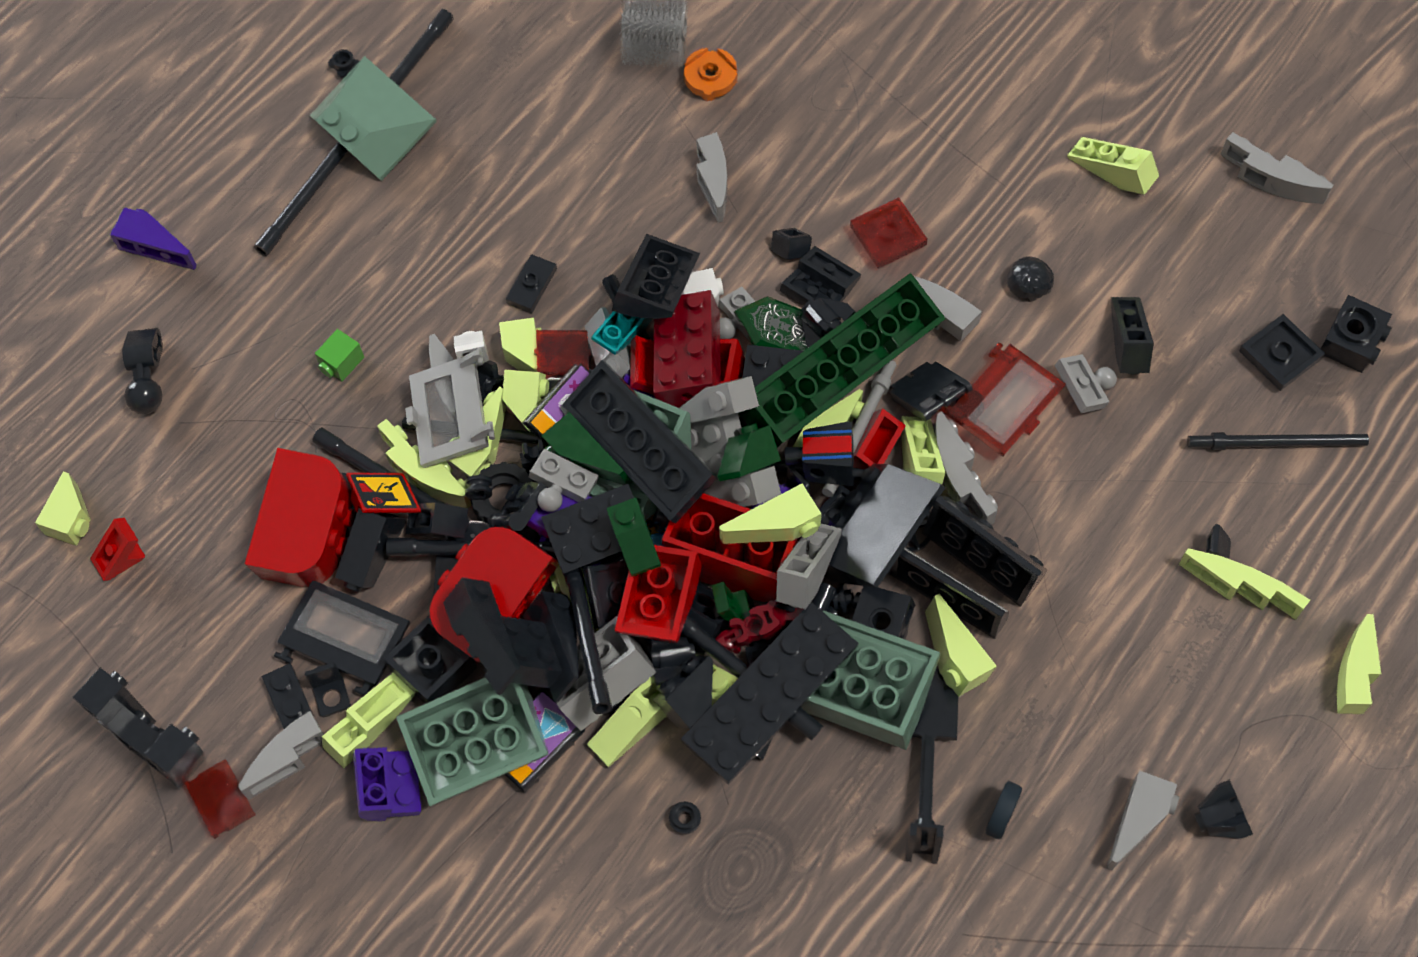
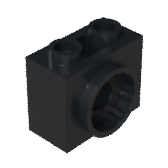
M1348 295L1320 349L1325 353L1324 356L1362 373L1368 363L1374 365L1381 349L1376 346L1379 341L1383 343L1386 341L1392 329L1391 326L1387 325L1392 314Z
M863 586L862 591L856 593L853 601L855 612L852 621L877 629L876 624L878 621L888 618L891 620L889 627L880 631L906 639L915 603L912 597L879 587Z

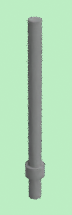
M893 360L882 368L880 374L875 376L871 384L872 390L852 429L854 452L882 395L887 393L891 385L890 378L897 366ZM825 484L822 493L827 497H833L838 485Z

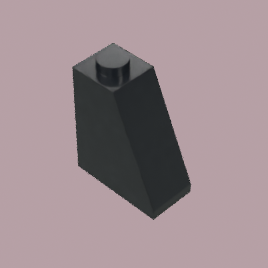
M359 508L335 578L345 581V587L356 591H361L362 588L374 587L389 558L386 553L387 538H399L407 519L392 513H362L361 508Z

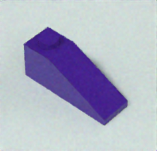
M123 208L110 234L118 250L195 270L197 265L190 251L155 218L142 209Z

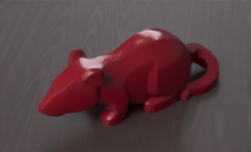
M776 599L774 601L770 600L768 604L750 609V615L744 620L740 618L731 619L729 621L731 629L724 630L715 639L729 651L739 654L741 646H746L755 641L768 640L778 635L786 626L787 621L792 622L804 609L795 607L793 612L786 611L776 606L780 604Z

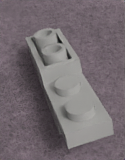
M1234 132L1226 139L1221 152V156L1241 168L1238 178L1279 197L1306 203L1324 204L1334 186L1325 177L1308 169L1300 161L1294 160L1288 155H1285L1281 161H1278L1271 154L1262 151L1251 144L1249 140L1240 137Z
M941 411L936 416L934 433L945 470L943 485L952 500L968 505L978 519H984L993 524L998 506L990 494L986 495L981 488V481L978 475L972 470L975 457L974 451L968 442L962 441L954 421L947 419Z

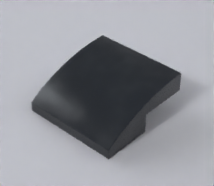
M814 246L799 260L797 269L781 283L780 292L803 306L813 298L815 300L824 298L843 302L860 279L861 273Z

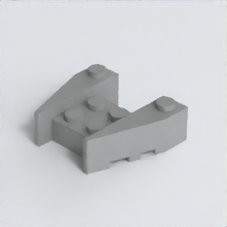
M752 376L704 388L679 408L690 413L691 450L717 477L728 438L740 434L739 428H741L738 412L759 406ZM774 466L761 468L742 477L719 482L717 478L704 492L705 494L743 507L757 505L781 495Z

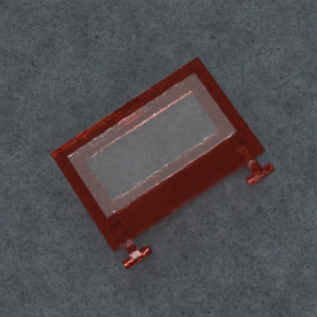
M999 342L988 354L990 358L994 357L996 360L972 385L973 390L965 393L953 407L948 406L946 408L943 406L937 412L942 411L943 414L950 417L1004 457L1024 433L1030 436L1040 424L1039 416L1064 389L1066 384L1013 345L1009 344L1003 351L1001 349L1003 344Z

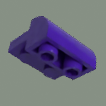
M387 747L354 749L353 757L359 817L369 821H385L387 817L420 815L422 809L418 774L409 751L387 752Z

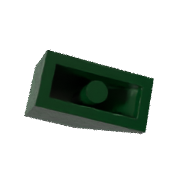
M756 423L739 428L740 434L728 438L718 472L719 482L742 477L781 461L770 425L760 428L757 427Z
M635 497L606 508L631 576L633 577L661 567V562L637 498Z

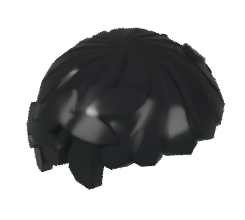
M1027 256L1020 258L1012 265L1007 275L1008 288L1019 298H1028L1030 301H1035L1036 298H1041L1042 295L1050 293L1053 288L1054 274L1044 261L1036 257Z

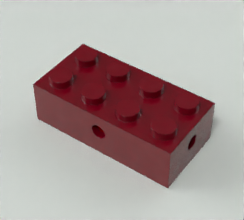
M711 290L682 295L672 317L654 319L653 393L657 400L677 408L683 406L704 388L721 384L720 311Z

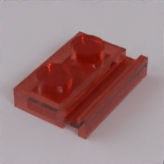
M226 759L198 774L197 778L184 782L214 839L219 837L218 835L224 831H229L256 815L249 800L238 787L240 783Z

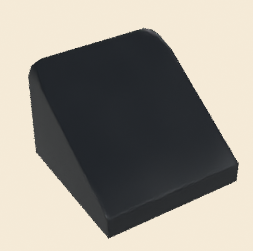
M1215 524L1207 536L1206 553L1229 559L1231 539L1220 525Z

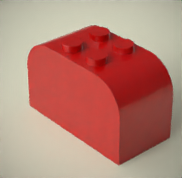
M277 448L245 560V565L260 579L309 587L312 581L324 583L335 572L340 555L343 556L347 544L345 536L347 528L353 525L355 510L352 509L351 486L330 460L318 455Z
M703 493L676 524L669 521L661 541L664 547L696 551L702 563L699 581L710 585L724 582L733 593L744 589L751 599L769 602L776 599L777 570L801 537L793 541L723 544L720 540L719 526L752 509Z
M504 527L486 529L479 533L470 545L465 544L459 550L455 558L458 560L451 571L449 569L446 570L437 583L440 587L433 596L430 605L431 622L435 630L442 637L471 657L467 651V648L470 646L463 634L457 636L451 627L443 603L460 579L464 577L489 582L501 616L522 619L525 611L536 599L559 566L558 560L511 529ZM474 658L477 662L482 663L479 658Z

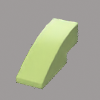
M1367 614L1360 622L1344 652L1337 684L1338 714H1364L1372 705L1370 684H1373L1381 675L1373 614Z
M393 672L346 710V717L322 736L323 749L345 768L354 760V749L367 748L400 714L414 697L415 692Z

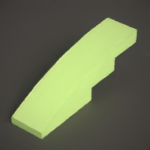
M1188 548L1179 563L1180 566L1229 601L1237 592L1261 610L1271 602L1295 620L1310 601V599L1283 582L1252 567L1222 556Z

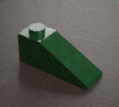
M570 412L542 435L548 444L545 448L546 450L599 475L600 478L621 485H630L632 483L625 471Z

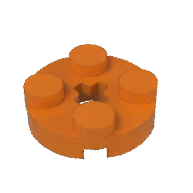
M708 48L699 49L686 59L684 69L685 84L692 93L701 96L703 100L713 101L716 97L728 93L737 83L736 61L728 52L717 48V52L708 51ZM709 70L712 72L715 70L716 72L713 76H707L705 71Z

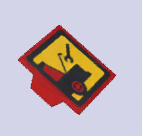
M346 473L352 488L351 501L356 512H358L359 508H361L362 513L421 512L404 473Z

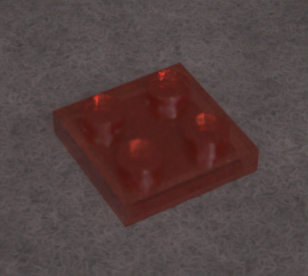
M899 197L850 220L851 229L877 268L927 245V237Z

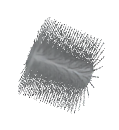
M625 0L623 13L621 14V32L626 64L629 47L631 64L633 60L632 55L635 63V53L638 64L640 49L642 66L643 55L644 59L647 55L649 65V50L651 51L654 66L656 49L655 61L658 58L659 66L660 58L662 64L663 57L665 67V51H667V59L670 66L672 50L671 59L672 62L674 59L676 67L674 51H676L678 46L679 50H677L681 68L679 51L682 52L688 28V17L685 5L687 7L686 0H661L659 7V0L657 2H654V0L652 2L651 0H636V2L635 0ZM684 47V52H683V63H684L685 47Z

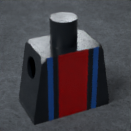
M852 422L804 430L803 447H785L786 465H803L804 478L807 482L854 486Z

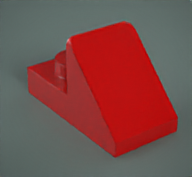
M116 518L112 521L90 557L103 581L114 578L145 558V554L137 543L138 538L125 518Z

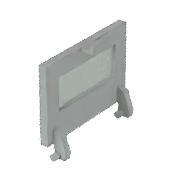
M476 348L464 357L409 375L413 406L405 408L408 425L413 424L416 427L420 464L423 468L489 447L487 436H489L490 440L495 439L493 422L489 421L485 424L476 362L479 366L484 364L481 348Z

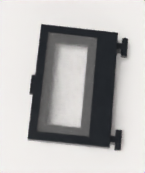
M312 581L277 641L278 645L284 647L282 653L275 652L274 657L284 664H292L293 658H291V655L294 651L324 665L335 663L340 672L365 682L362 688L356 686L354 692L363 697L372 690L373 686H377L387 667L383 658L401 642L410 625V621L317 581Z

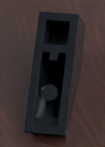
M1111 297L1115 355L1120 373L1130 375L1150 373L1154 342L1140 297Z

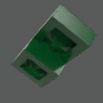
M724 582L711 585L717 613L729 622L733 618L744 620L750 615L749 611L754 608V602L744 589L732 593Z

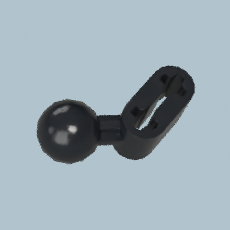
M159 328L128 331L122 349L124 366L127 371H133V381L126 387L124 397L127 406L138 414L154 412L162 402L163 394L161 387L156 381L151 379V368L159 366L163 351L162 336Z

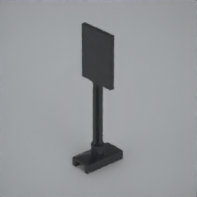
M939 668L935 670L919 722L912 737L921 738L918 819L915 820V823H910L905 848V861L909 862L912 861L913 853L931 854V863L938 864L943 842L944 825H935V822L932 820L935 739L957 740L958 695L945 683Z

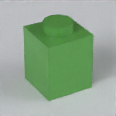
M339 329L315 352L319 363V370L327 377L331 378L334 376L341 382L364 359L360 344Z

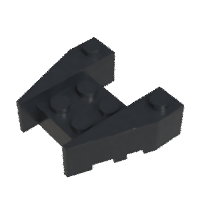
M462 577L443 602L451 627L457 636L463 634L470 645L467 651L473 659H480L487 670L484 676L496 694L501 695L510 683L550 688L554 701L559 702L579 678L577 627L573 609L567 595L541 591L523 614L524 619L501 616L489 582Z
M100 667L73 698L89 714L95 717L107 730L109 729L123 745L132 750L180 789L205 761L204 751L197 745V741L200 738L186 726L179 730L171 723L165 730L163 728L159 729L154 725L156 720L125 688L129 682L113 670L109 675Z

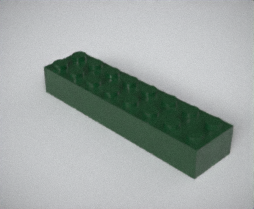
M909 273L754 387L759 406L738 412V414L747 425L756 423L758 428L770 425L776 446L779 447L946 318L912 273Z

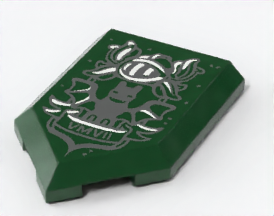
M767 296L733 312L738 321L744 325L752 345L801 351L809 348L806 344L801 321L802 309Z

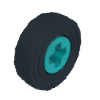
M1011 781L1005 783L985 830L988 836L998 840L1003 837L1023 787Z

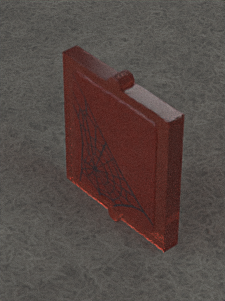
M536 330L537 348L534 349V355L537 356V372L546 375H565L573 364L578 366L580 363L589 371L588 357L591 355V350L588 349L587 330Z

